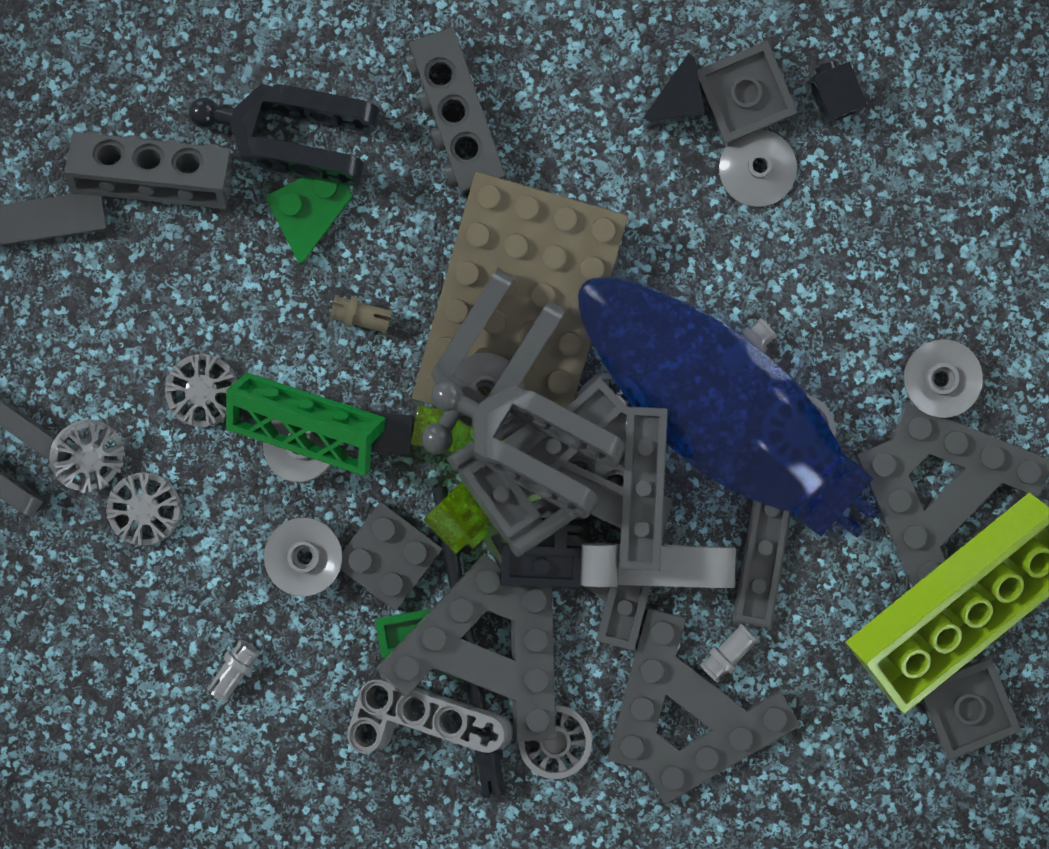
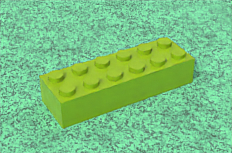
M1029 492L845 642L880 690L903 714L908 712L1049 597V507Z

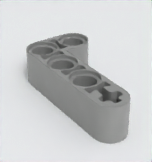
M582 543L580 583L582 586L618 587V585L735 588V547L661 545L660 571L619 569L621 544Z
M385 678L368 681L362 686L348 728L347 738L350 746L359 753L366 754L384 749L389 744L397 723L480 752L489 753L506 747L512 739L513 729L508 719L499 714L415 687L406 697H403ZM379 686L385 688L388 693V702L384 707L379 706L374 697L375 691ZM415 698L420 699L425 706V713L421 719L415 718L411 713V703ZM452 710L458 712L462 719V726L457 732L451 730L447 724V716ZM367 724L372 725L377 733V738L373 745L367 743L363 736V730ZM493 726V732L498 734V739L489 742L490 735L487 733L472 731L474 727L486 728Z

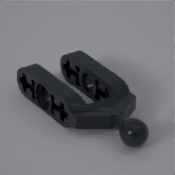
M260 84L233 111L218 108L217 104L207 97L194 100L189 107L190 121L199 128H210L215 124L231 126L239 154L244 162L254 163L272 171L347 186L360 185L365 168V163L361 159L345 153L270 138H261L260 134L266 114L270 112L288 118L366 133L375 131L380 115V109L368 101L282 84L273 86Z

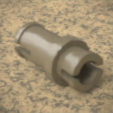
M335 295L329 319L342 321L344 326L350 328L353 324L380 331L383 334L387 333L392 314L391 309L387 310L358 302L359 298L351 296V299H346Z

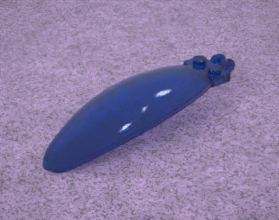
M618 277L592 278L581 286L578 294L580 315L586 332L607 370L633 407L667 409L666 444L688 463L736 493L762 504L790 511L820 537L835 521L855 537H858L863 532L860 525L854 519L849 518L843 513L852 502L864 515L873 520L879 514V511L859 495L873 480L872 476L841 451L831 429L808 396L775 361L756 345L700 309L641 283Z

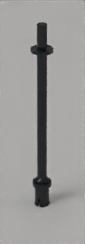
M447 486L432 488L438 526L430 527L429 531L432 534L440 533L448 582L451 589L463 576L455 530L462 529L464 522L454 523ZM471 627L461 639L475 644L473 628ZM466 681L470 705L487 710L484 689ZM475 727V731H481L490 735L489 742L492 741L490 727ZM502 749L489 753L475 750V753L472 754L473 764L478 766L482 798H490L491 794H493V797H498L507 793L500 762L503 759Z

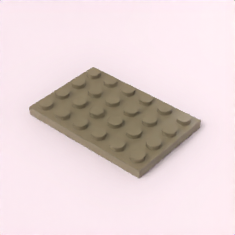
M475 171L411 399L434 405L432 391L436 384L431 376V372L499 267L515 279L465 357L476 353H493L510 361L543 307L550 300L566 311L523 378L525 391L535 392L564 408L569 406L576 396L628 215ZM485 389L477 390V392L485 397L489 395V392Z

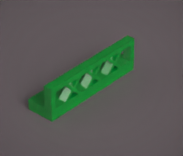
M248 372L226 390V430L365 476L370 471L371 446L385 431V417ZM239 408L248 410L257 423L250 424L239 420ZM275 419L283 422L291 434L286 436L278 433L270 421ZM305 432L317 433L326 446L322 448L313 445ZM347 443L359 447L358 460L348 457L340 444Z

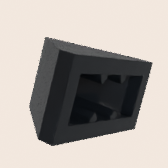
M688 53L643 117L641 124L644 127L653 128L702 118L705 111L695 57Z

